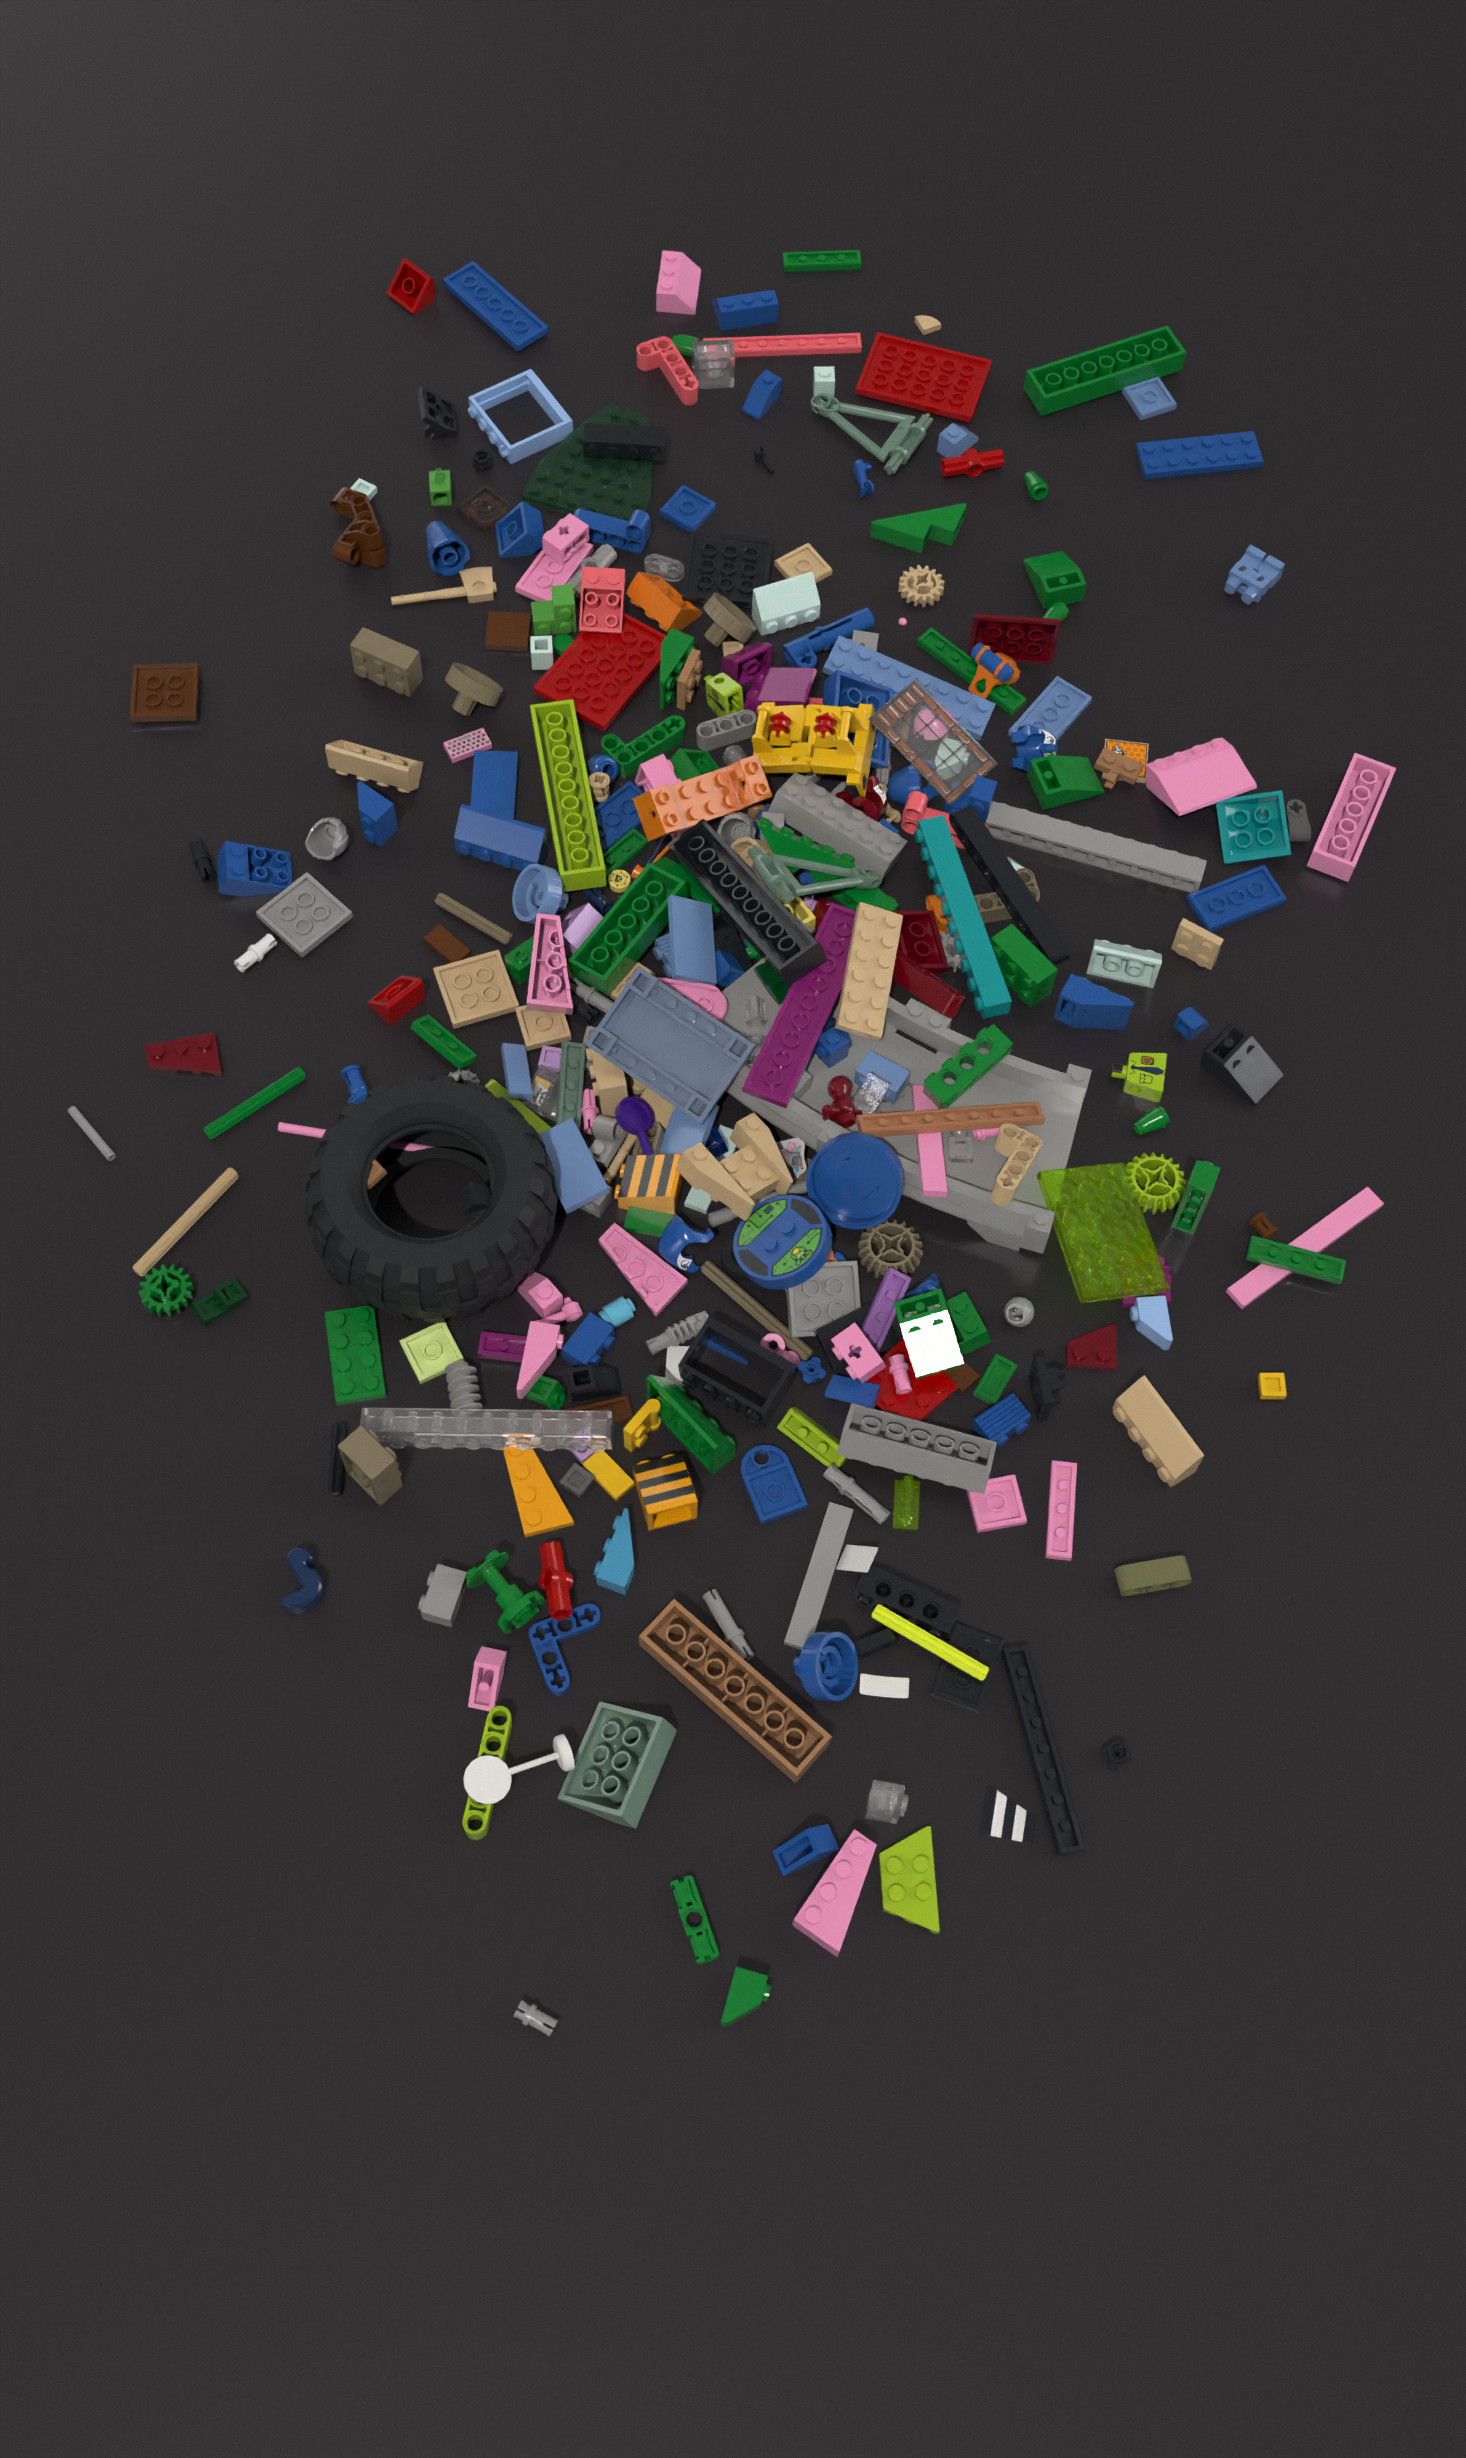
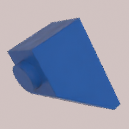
M765 370L754 381L742 412L759 421L781 397L782 378Z
M825 1824L806 1829L772 1852L782 1875L786 1876L824 1859L837 1851L839 1847L829 1825Z

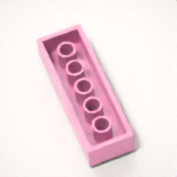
M1357 753L1354 754L1307 864L1308 867L1349 882L1396 770L1395 767Z

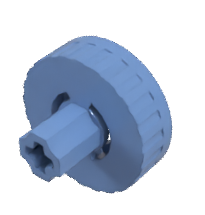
M530 864L520 873L512 896L513 910L519 920L536 924L537 913L555 915L556 911L565 909L568 902V894L562 892V880L555 869L540 864Z

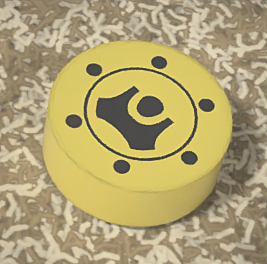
M615 870L609 874L608 885L612 891L622 893L629 888L631 880L630 875L626 871Z

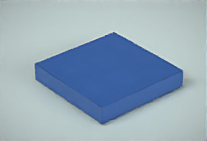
M682 485L659 510V516L691 533V531H696L716 509V503Z

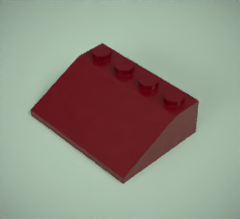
M975 614L969 630L968 655L971 657L972 649L978 643H982L984 646H990L993 653L1000 652L1006 654L1015 662L1052 664L1061 619Z

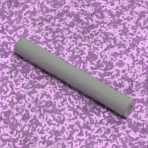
M75 1106L70 1107L68 1113L106 1159L112 1161L116 1154Z

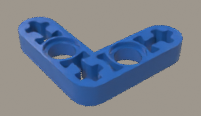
M585 1604L572 1609L573 1614L569 1618L554 1620L550 1617L532 1625L529 1630L530 1643L547 1688L554 1695L559 1696L567 1693L571 1685L570 1677L557 1643L590 1631L600 1624V1610L594 1604ZM587 1611L591 1615L596 1614L593 1616L592 1622H589L588 1619L581 1620V1627L577 1628L576 1620L573 1616L577 1615L578 1620L585 1617V1612ZM562 1620H569L572 1623V1628L568 1632H561L557 1628L558 1623ZM553 1624L554 1632L557 1636L552 1637V1632L545 1634V1639L542 1641L538 1637L534 1638L537 1635V1630L546 1633L550 1631L549 1625ZM548 1652L554 1653L557 1656V1661L552 1665L544 1664L542 1661L544 1654ZM556 1669L560 1680H566L563 1682L562 1688H558L557 1685L552 1686L555 1682L552 1671Z

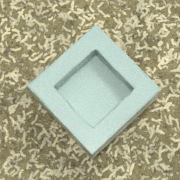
M360 478L350 488L366 494L369 501L377 493L375 485Z

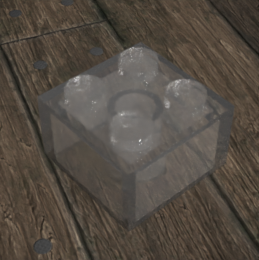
M733 339L692 342V373L699 383L698 389L734 387L735 353Z

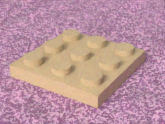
M499 950L433 968L453 1029L515 1011L516 1007H519Z

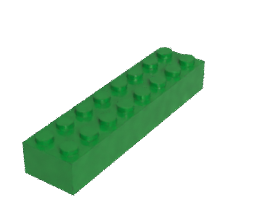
M1167 325L1027 370L1023 389L1040 415L1044 416L1123 390L1124 387L1182 371L1186 351Z

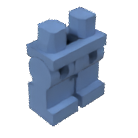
M1250 544L1240 561L1230 570L1224 591L1230 595L1236 591L1242 594V601L1248 605L1253 601L1258 603L1269 588H1272L1281 578L1285 563L1270 555L1265 559L1266 553Z

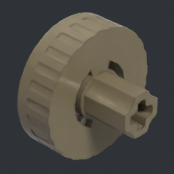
M714 592L703 606L707 614L715 621L704 636L717 647L728 634L745 643L757 629L752 620L740 608L719 593Z
M452 663L445 678V681L459 692L452 708L465 716H470L476 702L487 706H495L503 692V688L497 682L483 673L460 663Z

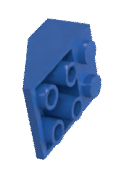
M225 841L217 855L219 893L239 897L281 893L292 884L290 852Z
M1071 974L1059 995L1053 1018L1073 1028L1125 1030L1134 1002L1125 996H1119L1108 991L1103 986H1097L1088 982L1083 977Z

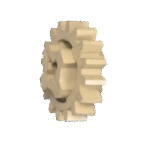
M917 565L915 570L909 567V572L904 571L903 577L899 579L898 591L901 592V598L907 597L906 603L913 601L915 607L918 603H921L923 607L926 606V603L932 606L934 600L939 601L940 596H943L944 580H941L942 575H936V569L929 571L928 566L921 569V566Z

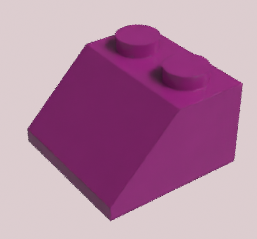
M757 642L745 646L733 654L726 655L721 659V673H725L741 686L753 682L752 678L757 672L771 668L772 645L770 643Z

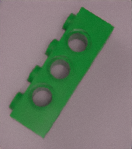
M994 1024L988 1029L984 1027L978 1032L976 1039L971 1044L967 1042L960 1048L959 1054L956 1057L948 1058L942 1064L941 1070L936 1074L933 1072L924 1080L923 1093L939 1109L948 1108L1012 1052L1013 1043ZM981 1048H985L989 1051V1053L981 1054L978 1052V1050ZM963 1063H968L972 1066V1068L966 1070L963 1069L960 1065ZM946 1078H951L955 1081V1083L948 1085L945 1084L943 1080Z
M1196 1161L1178 1203L1171 1224L1172 1228L1194 1235L1213 1192L1220 1170L1219 1167L1207 1161Z

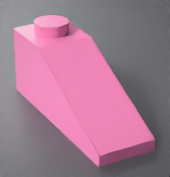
M530 1321L516 1388L518 1398L523 1399L554 1361L558 1349H562L564 1335L560 1333V1325Z

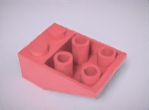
M582 567L579 631L622 634L626 580L625 569Z

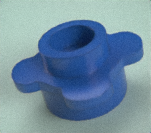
M812 1357L807 1362H799L798 1370L802 1372L805 1383L816 1382L826 1376V1371L820 1365V1358Z

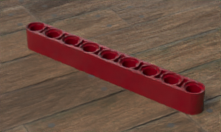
M821 898L818 899L812 911L816 917L815 925L820 927L831 902ZM897 949L892 980L940 1014L955 1019L965 996Z

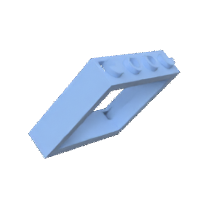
M532 369L468 397V412L471 418L476 419L480 429L487 433L490 442L498 447L501 456L506 458L510 464L573 436V420ZM529 391L555 425L510 445L484 411Z

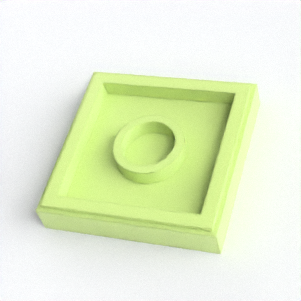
M436 1323L399 1340L420 1384L444 1374L445 1367L450 1363L456 1361L465 1362L446 1323Z

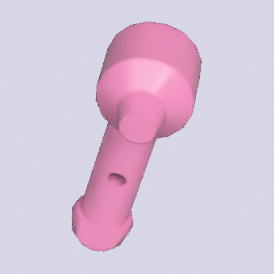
M570 1297L564 1299L562 1311L541 1320H536V1322L557 1324L564 1320L572 1322L579 1319L583 1312L578 1302H574Z

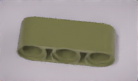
M1182 1555L1127 1564L1114 1570L1121 1596L1177 1588L1192 1582L1186 1556Z

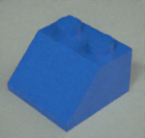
M523 501L495 524L499 556L501 558L533 555L543 547L542 537L544 529L541 511Z
M359 781L357 783L358 805L363 836L370 843L374 842L381 847L398 831L394 804Z

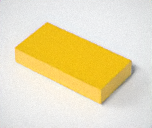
M602 1448L582 1463V1467L595 1476V1480L615 1501L635 1486V1482Z

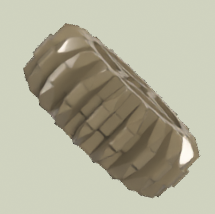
M896 1218L893 1219L892 1223L885 1220L883 1224L867 1228L866 1232L861 1234V1240L858 1243V1248L860 1249L858 1256L862 1258V1266H867L868 1273L875 1271L876 1278L880 1274L885 1276L888 1268H893L906 1276L907 1272L912 1274L915 1271V1267L920 1265V1259L923 1255L921 1250L923 1243L918 1241L920 1238L919 1233L913 1234V1226L906 1228L905 1221L901 1225L897 1224ZM873 1243L877 1244L879 1249L877 1256H875L871 1248ZM904 1243L907 1245L910 1253L907 1257L901 1249Z

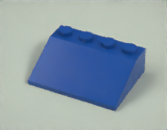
M836 670L824 681L823 705L859 708V704H872L877 713L893 699L894 689ZM878 726L876 728L870 767L886 769L888 767L890 739ZM848 732V738L854 745L855 733Z

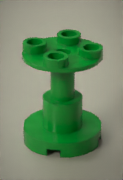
M493 1550L485 1557L486 1561L479 1567L471 1568L465 1574L468 1580L466 1586L469 1589H473L486 1582L498 1595L495 1601L504 1611L497 1624L505 1634L511 1633L512 1626L515 1625L519 1629L529 1622L540 1611L537 1607L538 1604L544 1605L545 1599L538 1591L524 1595L516 1584L509 1585L499 1572L507 1563L509 1555L507 1552L499 1553L498 1550Z

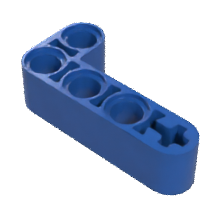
M576 509L573 513L575 517L589 525V541L608 544L615 548L641 553L650 536V516L642 510L633 511L629 521L584 509Z

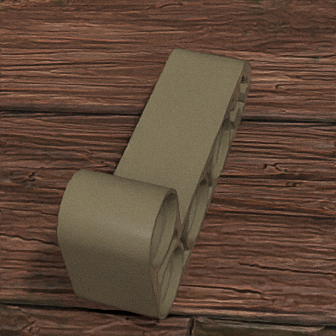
M1027 868L1018 869L1017 873L1039 903L1040 892L1033 872ZM995 892L974 895L983 923L1012 919V916Z

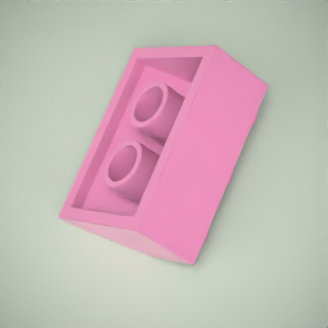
M662 251L656 291L657 312L691 315L696 313L701 269L682 252Z

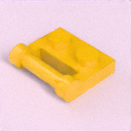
M649 1399L623 1428L624 1447L630 1452H633L636 1447L640 1448L648 1439L647 1434L651 1430L655 1431L660 1428L661 1419L658 1413L661 1410V1404L657 1399Z

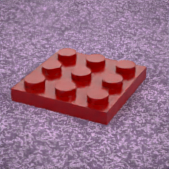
M904 1339L881 1358L886 1367L866 1381L880 1385L875 1405L877 1410L921 1422L958 1389V1386L944 1372L916 1379ZM897 1354H903L905 1363H908L909 1370L907 1372L912 1387L911 1392L902 1395L896 1393L893 1374H890L889 1371L891 1366L889 1357Z

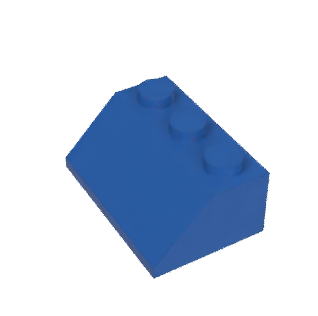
M774 290L712 299V305L721 331L778 322L779 303Z

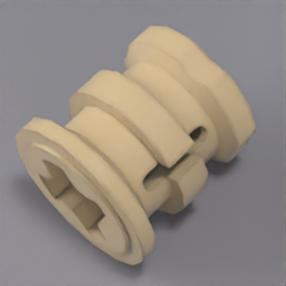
M603 772L591 774L588 780L592 800L605 802L610 796V777Z

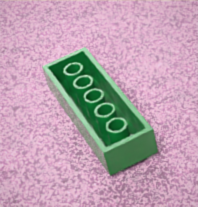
M649 862L568 960L572 975L609 996L669 923L667 900L669 896L689 898L686 882Z

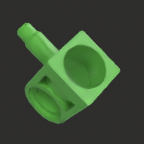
M437 468L435 471H429L431 505H452L450 470Z

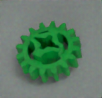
M162 1264L161 1270L157 1271L155 1268H152L153 1274L151 1276L149 1274L144 1275L146 1282H140L139 1285L142 1290L139 1291V1295L144 1307H147L150 1313L156 1310L158 1316L161 1317L163 1312H167L170 1317L173 1310L181 1313V1306H189L186 1299H193L191 1291L194 1290L189 1274L185 1275L183 1268L176 1271L173 1264L169 1269H166L165 1265Z

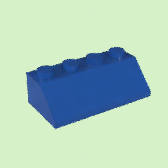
M464 804L461 805L454 835L456 851L463 855L475 856L483 861H491L503 867H511L521 871L530 864L544 865L548 856L546 829Z

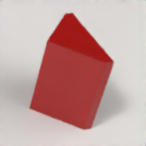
M403 258L386 294L416 315L436 300L434 281L431 276L407 258Z
M401 975L367 1003L380 1017L392 1026L425 1000L423 982L420 978Z

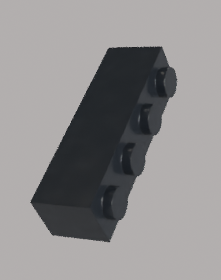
M599 423L584 424L583 456L665 461L666 427Z

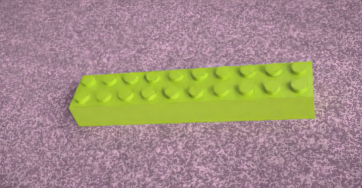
M571 699L530 705L558 873L562 880V892L607 886L604 859L574 701Z

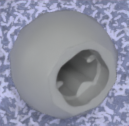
M1013 1297L1005 1305L1004 1317L1012 1326L1025 1327L1033 1320L1034 1307L1031 1301L1024 1297Z

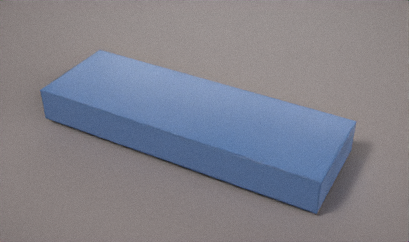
M502 1043L501 1054L508 1098L531 1100L533 1093L525 1045Z

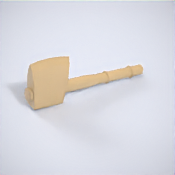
M475 567L459 571L463 584L461 587L391 597L392 606L465 596L469 603L494 600V592H497L496 583L493 582L492 567Z
M646 1087L640 1099L649 1105L653 1112L654 1121L658 1122L663 1130L666 1131L675 1106ZM628 1133L611 1165L606 1169L603 1178L607 1185H610L614 1176L617 1175V1171L636 1142L637 1135Z

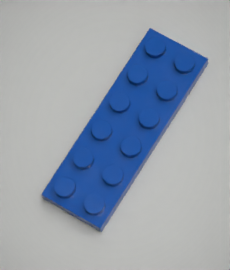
M474 261L443 279L444 287L518 352L549 333L548 326Z
M1254 431L1136 443L1135 448L1144 479L1262 467L1264 462Z

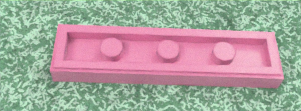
M1054 1460L1051 1462L1045 1558L1071 1561L1077 1463Z

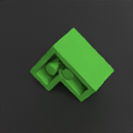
M572 584L551 586L552 600L531 602L534 636L576 632L575 600Z

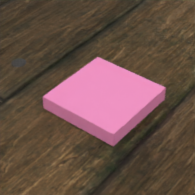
M1015 1474L988 1479L984 1494L967 1490L977 1533L1027 1523Z

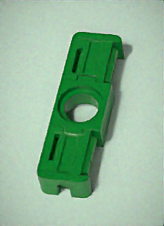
M688 1875L680 1881H672L670 1889L674 1888L672 1891L679 1908L678 1913L686 1937L690 1938L689 1940L697 1959L695 1963L702 1965L717 1959L719 1951L693 1877ZM695 1912L701 1915L702 1923L700 1926L690 1927L687 1924L686 1919L690 1913Z

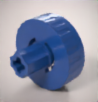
M817 1632L812 1634L804 1643L800 1656L795 1657L793 1663L795 1674L801 1678L806 1692L816 1700H843L852 1692L857 1680V1652L850 1638L842 1632Z

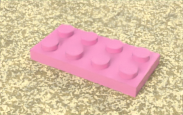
M586 543L563 564L551 558L542 549L516 584L515 591L535 601L552 600L551 586L565 585L581 568V562L592 554L593 545Z

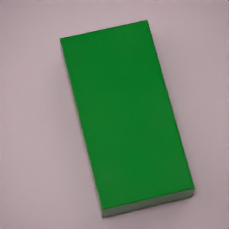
M629 1206L624 1230L661 1237L674 1214Z
M996 1353L976 1387L973 1396L991 1406L997 1404L1018 1364Z

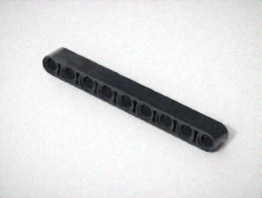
M970 805L949 814V821L953 830L1024 936L1053 965L1069 959L1070 954L1067 945L975 809Z

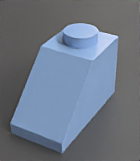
M1166 1296L1137 1297L1134 1305L1130 1307L1131 1321H1135L1136 1330L1163 1350H1169L1173 1337Z

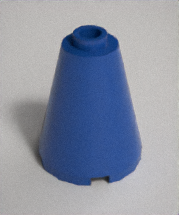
M442 521L431 522L426 528L429 564L434 572L442 573L443 576L455 575L465 568L464 565L467 560L469 562L470 551L468 546Z

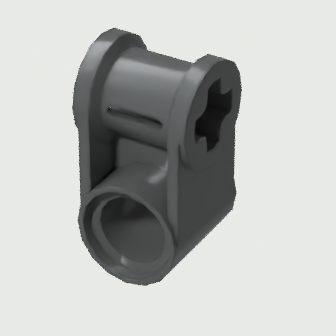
M1290 800L1286 805L1285 811L1289 842H1308L1311 838V826L1308 821L1306 806L1301 800Z

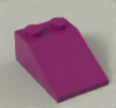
M768 668L764 671H759L752 678L753 683L746 694V701L743 707L753 711L757 719V707L762 705L763 702H775V706L804 705L817 670L815 668Z

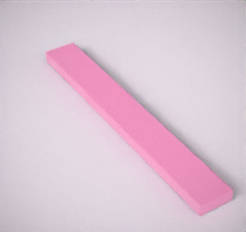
M1366 1187L1288 1245L1320 1253L1379 1210L1384 1203L1369 1187ZM1260 1264L1227 1288L1226 1293L1243 1309L1293 1272Z

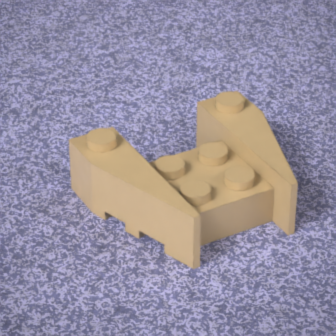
M754 1112L737 1121L730 1136L731 1141L739 1148V1151L718 1162L700 1142L682 1153L676 1168L692 1187L698 1191L701 1188L710 1194V1198L715 1202L720 1201L731 1208L732 1213L744 1221L749 1219L755 1205L754 1201L773 1190H776L780 1196L787 1195L793 1183V1179L770 1129Z

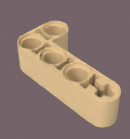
M1004 1123L1000 1126L993 1145L997 1152L1009 1157L997 1176L990 1194L991 1201L998 1206H1008L1034 1165L1042 1146V1140L1039 1136L1014 1124Z

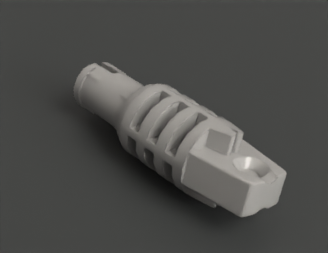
M706 1311L686 1317L685 1320L678 1321L679 1323H674L671 1327H666L665 1332L646 1341L651 1354L654 1355L670 1346L677 1347L680 1343L683 1344L686 1340L689 1341L692 1337L695 1338L709 1315Z

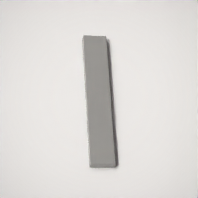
M829 1502L784 1641L785 1645L802 1650L807 1639L815 1633L854 1509Z

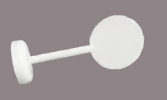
M564 1734L557 1735L553 1739L554 1753L512 1768H508L506 1763L497 1757L490 1755L480 1756L473 1760L466 1768L463 1777L464 1788L469 1797L476 1802L493 1804L503 1799L510 1790L512 1774L557 1759L563 1771L573 1770L575 1767L574 1758L568 1740Z

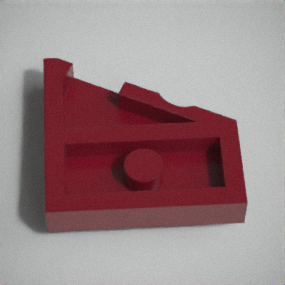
M1116 1324L1108 1325L1067 1342L1066 1368L1116 1370Z

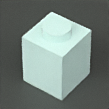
M834 366L814 367V396L826 393L834 397Z
M530 636L532 670H549L553 665L552 636Z

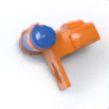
M978 643L972 649L971 658L978 665L976 675L968 688L971 693L987 699L994 686L1016 683L1021 671L1017 668V664L1011 657L1000 652L993 653L990 646H984L982 643ZM985 679L987 680L985 682L986 689L983 693H980L977 690V683Z

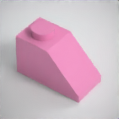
M535 1271L523 1283L519 1282L515 1286L542 1319L555 1314L563 1307L562 1294L547 1277Z
M481 1646L474 1661L468 1707L490 1711L496 1706L504 1675L507 1651Z

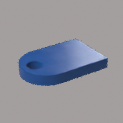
M760 1445L746 1453L741 1463V1478L761 1525L808 1508V1503L791 1463L782 1450L771 1445ZM758 1454H764L767 1456L768 1461L765 1464H758L755 1462L754 1457Z

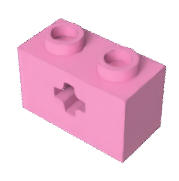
M569 513L564 519H560L556 526L543 535V552L560 564H563L589 541V525Z
M853 1323L831 1339L835 1345L831 1348L839 1361L843 1358L849 1365L845 1369L853 1380L858 1378L863 1384L886 1367L881 1357L856 1323ZM855 1350L860 1353L861 1357L858 1359L853 1355Z

